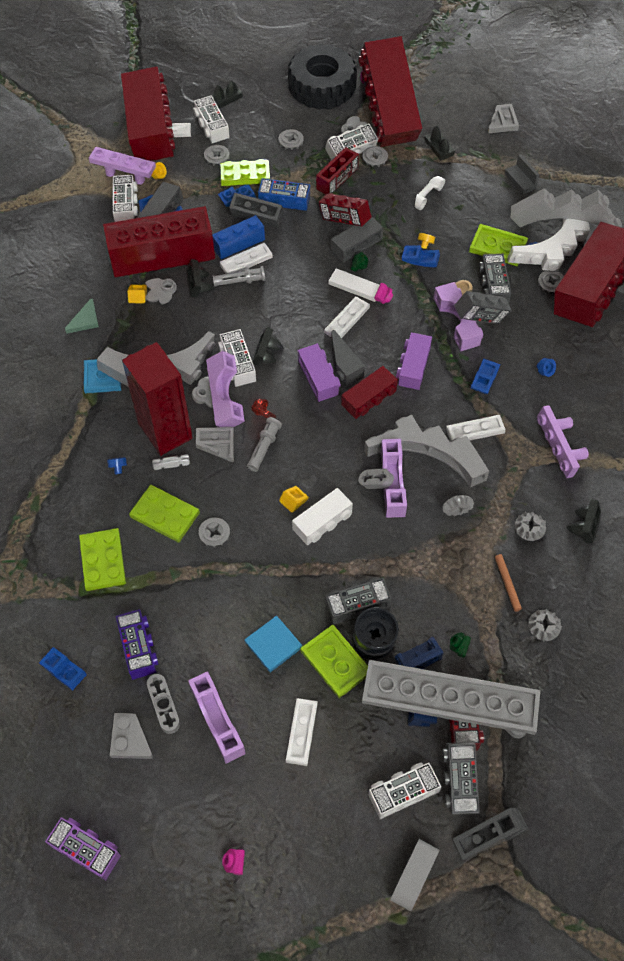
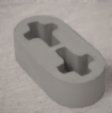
M369 469L360 474L358 481L366 489H384L391 486L394 476L387 469Z

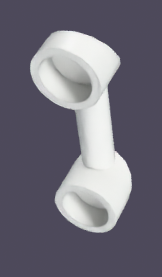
M440 176L432 178L425 188L416 195L415 208L422 210L427 202L425 196L433 188L440 191L445 184V179Z

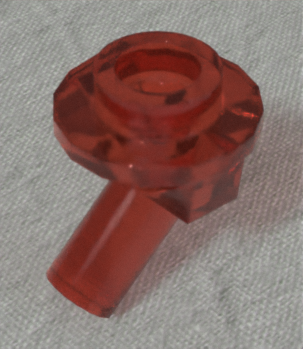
M266 399L254 401L251 409L257 416L262 415L265 418H276V415L266 410L269 404Z

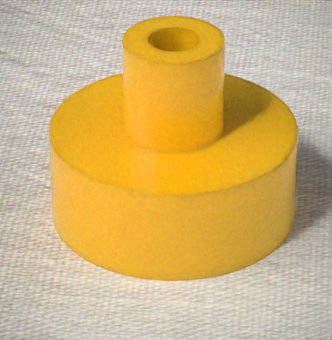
M161 162L155 163L156 168L151 176L156 180L164 178L167 173L165 165Z
M419 233L417 240L422 241L421 247L423 249H427L428 243L434 244L435 237Z

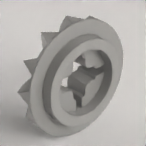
M289 129L280 133L278 141L281 147H285V150L288 148L292 150L293 148L298 149L299 146L303 145L304 137L301 132Z
M212 145L205 150L204 158L208 164L212 163L213 166L215 164L220 165V163H224L229 159V150L222 145Z
M372 146L364 150L362 157L366 165L371 164L372 167L374 165L380 167L381 164L385 165V162L388 160V153L381 147Z
M544 271L538 278V286L542 287V291L547 290L548 294L550 292L555 293L556 287L564 276L558 271Z
M454 496L443 504V512L447 516L453 515L455 517L456 515H462L463 513H468L473 508L474 502L469 496Z
M525 511L515 521L517 534L525 540H538L543 537L547 529L546 521L542 519L541 515L535 514L534 511L531 513ZM530 521H532L534 525L531 531H529L530 528L529 525H527Z
M209 518L199 527L200 540L206 546L210 545L215 548L217 545H223L229 538L230 528L223 519ZM218 529L219 535H214L211 537L210 531L214 532Z
M538 609L530 616L528 621V627L532 635L543 641L555 639L562 628L561 619L556 616L555 612L552 613L548 609ZM546 618L547 624L550 625L544 631L543 624L540 623Z

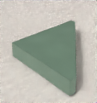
M90 299L65 327L66 333L99 327L93 299Z

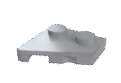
M512 104L497 105L488 133L517 131L519 124Z
M234 427L196 428V448L234 462Z
M114 713L110 747L111 758H153L136 714Z

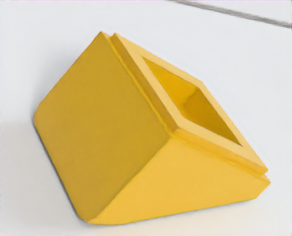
M130 285L127 291L128 302L145 303L147 285Z
M297 486L283 491L279 501L290 512H294L309 497Z

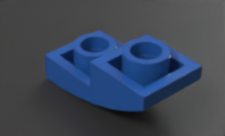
M243 185L236 190L230 187L218 194L226 207H230L234 192L256 198L249 185Z

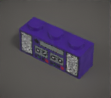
M139 609L116 616L132 680L157 673L155 666L159 665L156 653L151 652L150 647L154 646L151 634L147 635L146 628L149 627L146 615L142 616Z

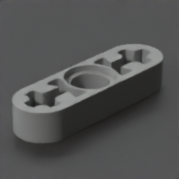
M153 674L147 680V688L162 730L167 734H173L178 731L180 721L165 678L160 674ZM155 681L161 683L159 686L162 693L160 694L157 693L154 686ZM167 699L169 700V705L165 709H160L157 706L158 701ZM168 713L171 720L175 721L170 728L168 725H165L167 724L165 714Z

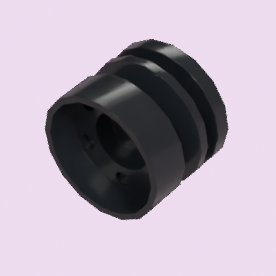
M375 607L363 611L357 617L352 639L353 645L360 655L375 660L387 656L392 651L399 632L398 622L394 615L386 609ZM376 634L377 637L375 639H372L371 636Z

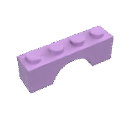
M455 282L435 287L434 300L439 310L452 313L460 320V324L456 326L454 339L460 351L480 346L481 339L483 338L482 329L477 326L476 321L461 319L454 307L456 302L462 297L461 289L457 288Z
M221 351L206 360L214 420L218 427H235L245 422L242 405L231 401L229 397V384L237 373L235 356Z
M382 439V469H387L394 476L391 486L384 488L386 518L405 517L407 500L406 489H404L401 439Z
M208 671L188 680L191 691L225 763L245 755L243 743L223 707Z

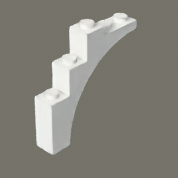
M563 218L562 228L551 238L533 245L512 246L507 257L508 263L538 264L542 266V270L559 271L564 261V256H572L577 247V242H585L590 232L589 222Z

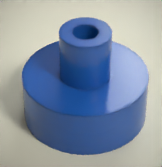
M543 358L537 364L539 374L546 377L552 376L556 370L555 361Z
M126 457L108 459V468L114 467L115 474H121L122 466L127 465Z

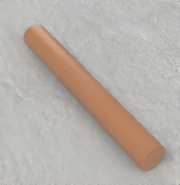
M502 554L496 555L495 560L515 612L520 611L522 607Z

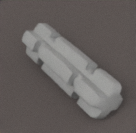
M183 454L181 457L176 455L163 457V460H160V458L153 459L152 464L154 470L162 469L161 467L165 469L178 467L179 464H182V466L189 465L190 460L188 454Z

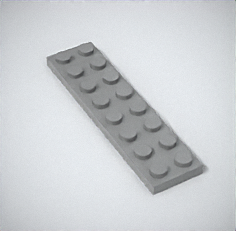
M369 660L362 698L363 704L533 735L537 732L540 690Z

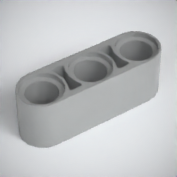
M420 839L418 840L390 899L391 901L412 911L440 851L439 849Z

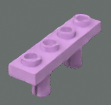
M95 147L89 157L90 163L104 166L107 176H114V173H116L115 169L134 174L137 184H143L145 181L144 177L150 178L156 168L155 162Z
M543 406L537 416L538 424L541 425L545 438L550 443L552 452L560 464V469L564 472L566 478H571L580 468L577 460L587 459L589 455L588 450L585 447L571 450L562 430L572 428V418L556 419L550 406Z

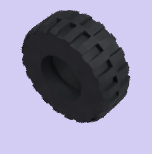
M329 44L311 45L308 48L301 49L289 62V91L295 100L297 99L300 104H304L306 107L318 110L339 107L342 103H346L355 92L357 66L347 51H343L340 47H334Z

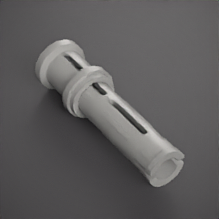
M263 266L257 269L246 268L243 272L213 276L214 287L239 282L250 284L252 281H265Z
M272 417L267 418L266 426L259 434V443L247 464L248 469L257 472L270 444L275 441V435L278 429L282 427V423Z

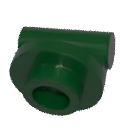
M362 252L355 254L351 270L356 272L358 269H366L369 262L368 257Z
M462 632L453 635L450 639V649L457 653L459 657L465 658L471 637L466 636Z

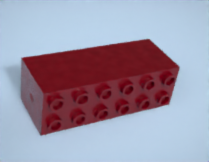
M402 36L364 42L358 61L359 66H362L363 69L362 80L366 83L365 93L367 97L369 96L370 100L368 106L369 111L373 114L372 125L376 127L377 142H379L380 147L417 141L422 131V124Z
M158 66L122 73L121 79L128 140L134 157L149 161L173 157V149H176L174 139H171L174 138L172 128H170L172 127L171 117H169L171 112L169 106H167L169 105V99L166 95L168 94L166 84L162 83L164 82L163 73L159 72Z
M206 206L103 224L115 278L187 265L191 259L198 260V262L215 259L212 230Z
M604 222L599 223L555 289L554 315L590 327H594L595 323L601 320L604 309H608L611 298H615L618 287L624 283V228Z
M155 342L122 359L138 424L159 455L162 456L193 439L181 374L160 345Z

